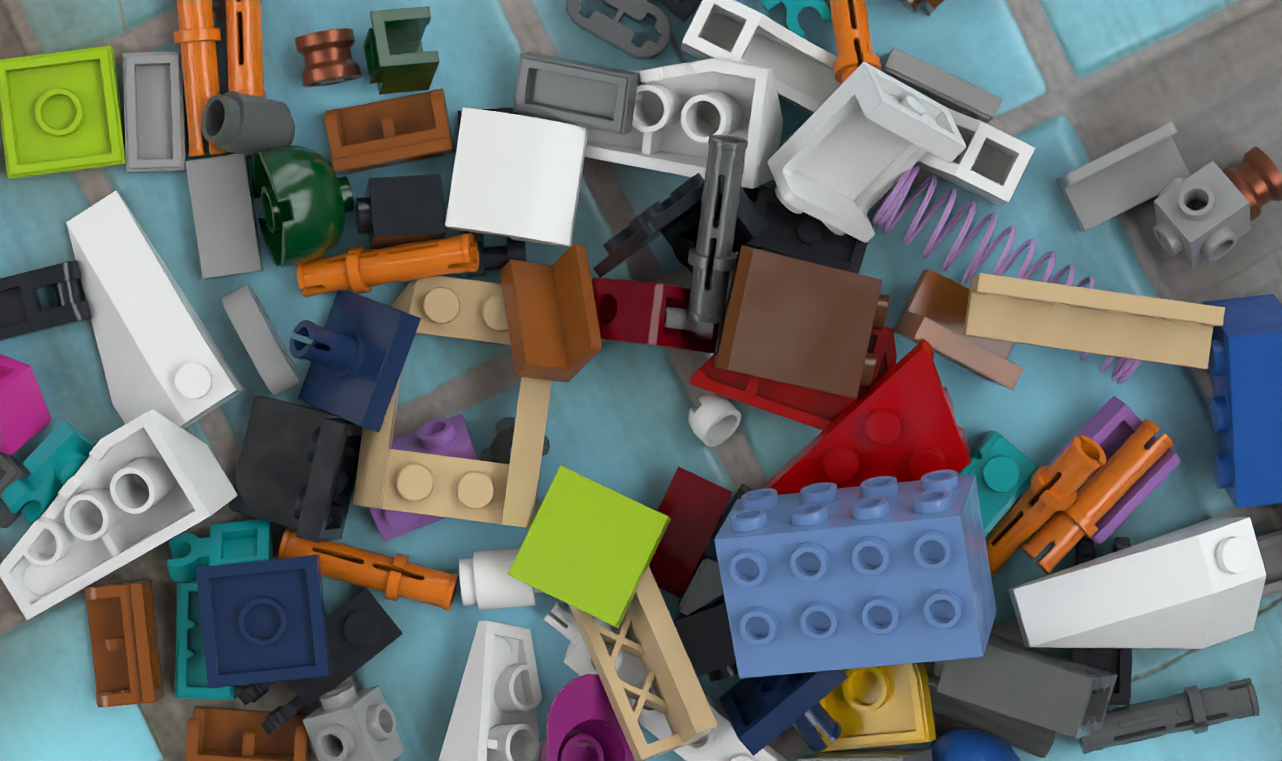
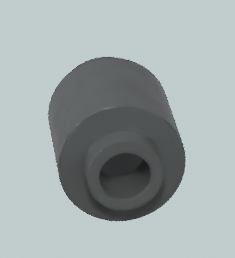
M229 91L224 95L216 94L207 102L202 115V132L205 139L209 142H214L215 146L220 150L253 156L254 153L266 151L269 148L290 146L295 135V123L288 106L284 102Z

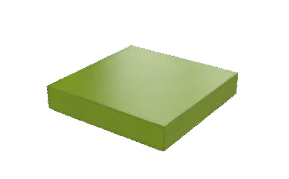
M103 46L0 60V122L8 179L15 180L126 165L125 129L114 47Z
M560 465L507 575L619 628L671 518Z

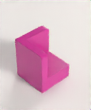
M0 354V452L11 456L50 423L51 416L32 367Z

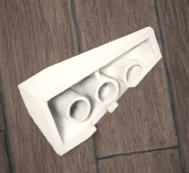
M711 58L633 71L639 73L631 132L622 135L588 128L585 157L693 177L700 173L704 180L709 151V136L731 135L748 140V146L745 149L741 187L754 189L774 179L767 161L779 150L783 117L772 68Z
M117 190L66 222L75 259L79 264L82 276L81 282L86 301L89 304L92 316L91 322L111 401L125 424L153 409L178 425V427L185 429L246 390Z
M153 409L100 439L89 453L88 459L75 475L67 480L59 490V495L43 515L31 525L0 564V578L27 620L31 619L210 517L237 497L238 494L208 445Z
M1214 517L1008 590L1025 647L1204 649L1254 630L1266 580V571L1250 517Z
M487 620L478 622L439 761H541V748L545 739L540 737L536 708L542 701L530 629Z

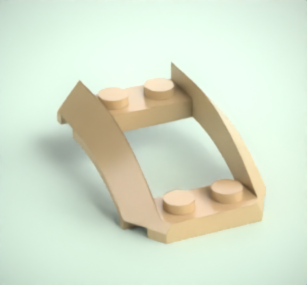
M446 276L411 280L390 305V307L421 318L416 334L511 346L502 284ZM401 372L380 431L376 432L363 427L352 505L530 528L534 520L552 380L521 377L510 463L503 464L391 449L402 377Z

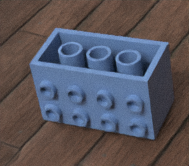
M938 470L923 475L921 480L897 483L895 477L879 476L863 481L860 487L837 489L835 483L821 482L802 488L800 490L801 493L778 495L777 490L771 488L752 490L743 494L741 499H737L714 539L739 678L979 658L984 656L997 611L975 475L958 476V473L954 470Z

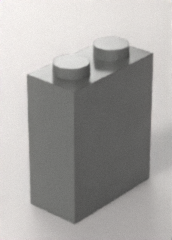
M991 633L983 657L936 661L934 667V674L940 677L937 693L1072 738L1101 732L1117 678V674L1034 647H1025L1022 643Z

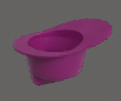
M585 674L574 678L557 692L548 710L546 739L541 748V761H634L632 752L598 674Z

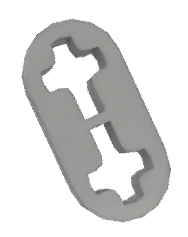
M246 284L222 297L223 306L272 395L277 397L301 384L300 375L252 287Z

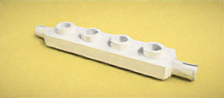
M558 601L543 621L549 623L571 641L563 662L580 676L598 674L572 612L561 604V601ZM593 617L597 625L617 634L619 628ZM627 632L625 638L633 641L630 634ZM604 642L609 653L612 645ZM620 649L614 664L619 679L640 688L646 674L641 659ZM651 685L648 693L656 696L655 691ZM705 695L718 726L700 740L673 750L686 761H787L768 744L753 756L738 739L725 710L707 695ZM628 697L630 705L633 707L635 700ZM644 704L638 718V723L660 740L673 735L664 713Z

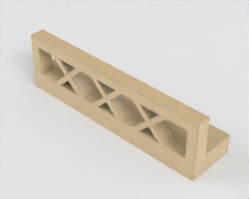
M978 273L971 276L963 335L1197 369H1208L1213 327L1223 326L1225 307Z
M649 566L625 613L617 634L597 625L592 615L569 605L635 761H646L698 741L718 726ZM627 631H629L633 641L625 638ZM604 642L612 645L609 653ZM620 649L641 659L646 674L640 688L619 679L614 664ZM651 685L655 691L656 696L648 693ZM627 697L635 700L633 707H631ZM644 704L664 713L673 735L647 745L638 724V718Z

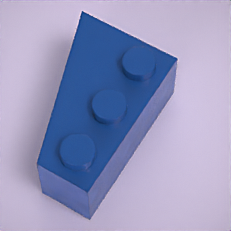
M1274 294L1203 302L1204 305L1225 307L1223 326L1213 327L1208 362L1213 388V397L1210 400L1211 421L1215 433H1218L1220 453H1214L1213 471L1217 488L1226 490L1236 508L1282 503V304Z

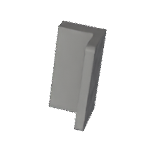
M1173 121L1056 179L1082 232L1159 195L1162 189L1174 179L1182 176L1186 178L1191 176L1171 135L1178 132Z

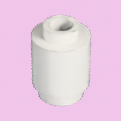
M520 547L474 551L473 558L459 559L460 587L464 606L478 605L479 611L536 605V593L543 592L507 575Z

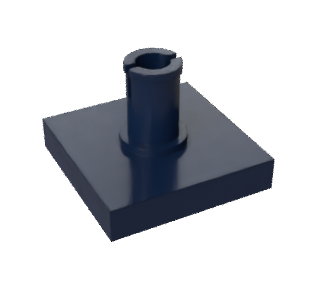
M348 290L337 291L324 327L318 326L312 321L303 320L293 330L294 333L313 340L312 344L290 338L289 349L291 355L297 359L311 361L298 399L356 425L379 432L421 318Z
M319 554L196 567L208 688L331 675Z
M843 669L743 678L719 699L738 739L753 756L790 725L805 740L810 750L816 753L825 750L828 746L821 739L822 735L815 726H818L832 743L839 737L842 731V726L829 715L819 701L847 679V676Z

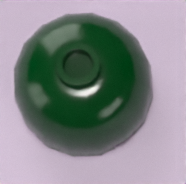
M279 146L254 153L251 163L254 199L261 197L265 219L258 218L266 248L273 263L277 267L281 266V268L292 267L320 258L338 243L344 232L345 213L354 210L353 193L348 178L346 176L337 178L329 161L315 150L301 146Z

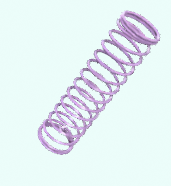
M914 164L908 171L903 173L901 178L892 186L872 218L871 225H876V229L882 228L884 225L883 232L884 234L888 233L921 192L930 184L926 196L903 239V246H908L941 204L950 196L944 213L922 253L923 259L931 255L950 229L971 207L967 219L942 266L943 272L951 267L975 235L990 221L985 236L962 278V284H966L971 279V276L975 274L989 254L1009 233L1008 242L991 275L1002 276L1029 245L1028 254L1016 278L1028 280L1050 258L1048 267L1041 282H1047L1056 261L1055 251L1047 252L1026 273L1036 249L1035 239H1028L1005 262L1016 237L1015 226H1010L1003 230L984 251L996 224V213L988 214L964 239L977 209L976 201L966 203L942 230L956 200V188L948 189L921 219L937 185V175L929 176L899 210L920 169L919 164ZM1068 264L1063 267L1048 283H1056L1070 270L1065 285L1071 286L1076 273L1075 264ZM1087 277L1076 287H1084L1090 282L1089 288L1095 289V278ZM1082 352L1079 356L1080 360H1084L1089 353ZM1107 356L1099 368L1100 373L1106 371L1114 357ZM1119 358L1112 372V381H1117V384L1126 382L1142 361Z

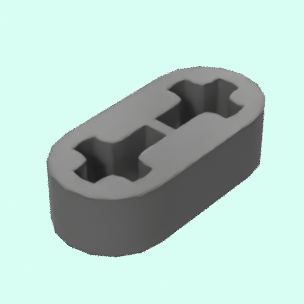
M566 0L567 13L573 23L582 30L639 60L653 59L661 55L668 46L671 37L670 22L662 10L646 0H603L606 6L617 11L613 19L596 11L590 18L583 17L581 15L582 3L579 0ZM623 16L641 24L647 16L656 20L654 31L661 36L659 41L654 43L647 40L641 48L633 44L634 32L620 24Z

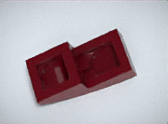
M679 466L657 510L670 517L671 520L652 557L649 567L658 588L681 598L733 492Z

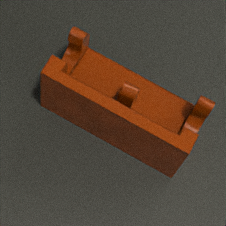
M443 88L342 109L327 110L326 114H324L333 169L339 176L456 154Z
M136 580L85 587L84 594L88 608L97 691L95 695L98 708L155 703L164 697L152 580Z
M196 706L194 707L193 717H189L185 761H311L308 733L302 721L310 714L296 713L273 733L268 735L261 724L272 711Z

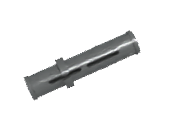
M710 135L708 139L709 151L701 197L702 203L696 247L689 249L688 263L693 266L686 317L703 323H721L725 319L724 307L729 272L736 269L738 256L732 250L740 203L745 149H747L748 140L731 135ZM722 175H724L725 182L720 212V220H717ZM714 238H716L717 243L715 258L713 262L712 281L709 282V271L713 252V241Z
M1251 678L1198 689L1197 685L1184 687V693L1108 710L1101 732L1079 737V743L1083 754H1087L1104 748L1134 743L1175 732L1192 729L1195 734L1207 732L1210 725L1233 719L1258 716L1259 705Z

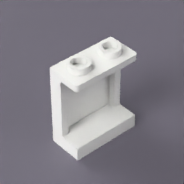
M863 62L779 148L767 163L777 185L775 188L776 196L786 208L796 214L805 212L821 220L828 229L837 235L842 236L847 233L867 243L875 235L867 216L869 209L901 178L903 173L908 171L927 151L951 163L966 148V144L947 107L870 64Z

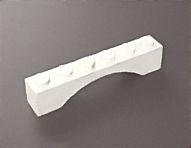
M702 0L682 41L681 50L700 60L719 58L772 68L778 98L811 114L842 85V83L835 80L833 64L838 59L837 56L805 40L764 14L735 0ZM948 109L966 144V148L951 163L927 151L915 165L919 164L921 168L998 206L1008 203L1035 147L982 121Z

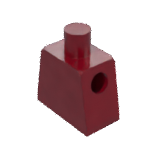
M599 277L591 279L602 340L715 354L719 323H703L686 317L690 298L689 288ZM665 310H666V315H667V317H666V322H665V324H664V316H665Z

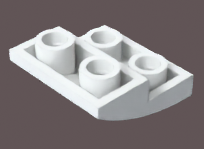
M463 107L445 226L452 230L507 236L517 241L571 247L588 128L546 119Z

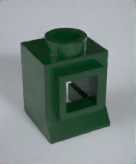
M430 7L370 11L372 28L368 29L363 44L370 84L377 83L379 95L429 90L440 62L438 50L423 52L421 42L426 26L429 25L431 20Z

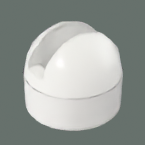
M703 395L698 398L702 406L698 409L690 408L688 423L694 434L707 447H714L726 441L735 432L741 421V413L727 399L720 395Z

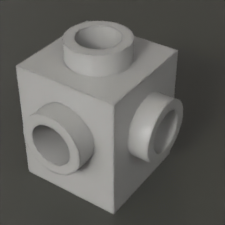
M1214 161L1188 178L1182 176L1174 179L1162 189L1158 198L1154 200L1156 225L1153 227L1155 237L1170 256L1174 257L1179 253L1192 269L1207 259L1215 261L1222 258L1233 249L1238 238L1251 230L1249 201Z
M353 684L335 688L323 694L319 698L322 705L302 720L308 733V744L312 752L317 755L319 761H393L405 751L396 730L395 715L386 704L379 685L360 691H355Z

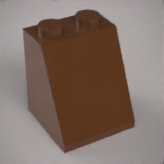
M741 246L737 252V266L733 270L724 311L725 319L721 325L712 368L851 399H857L859 388L869 390L877 354L867 352L872 329L882 331L890 297L880 293L882 280Z

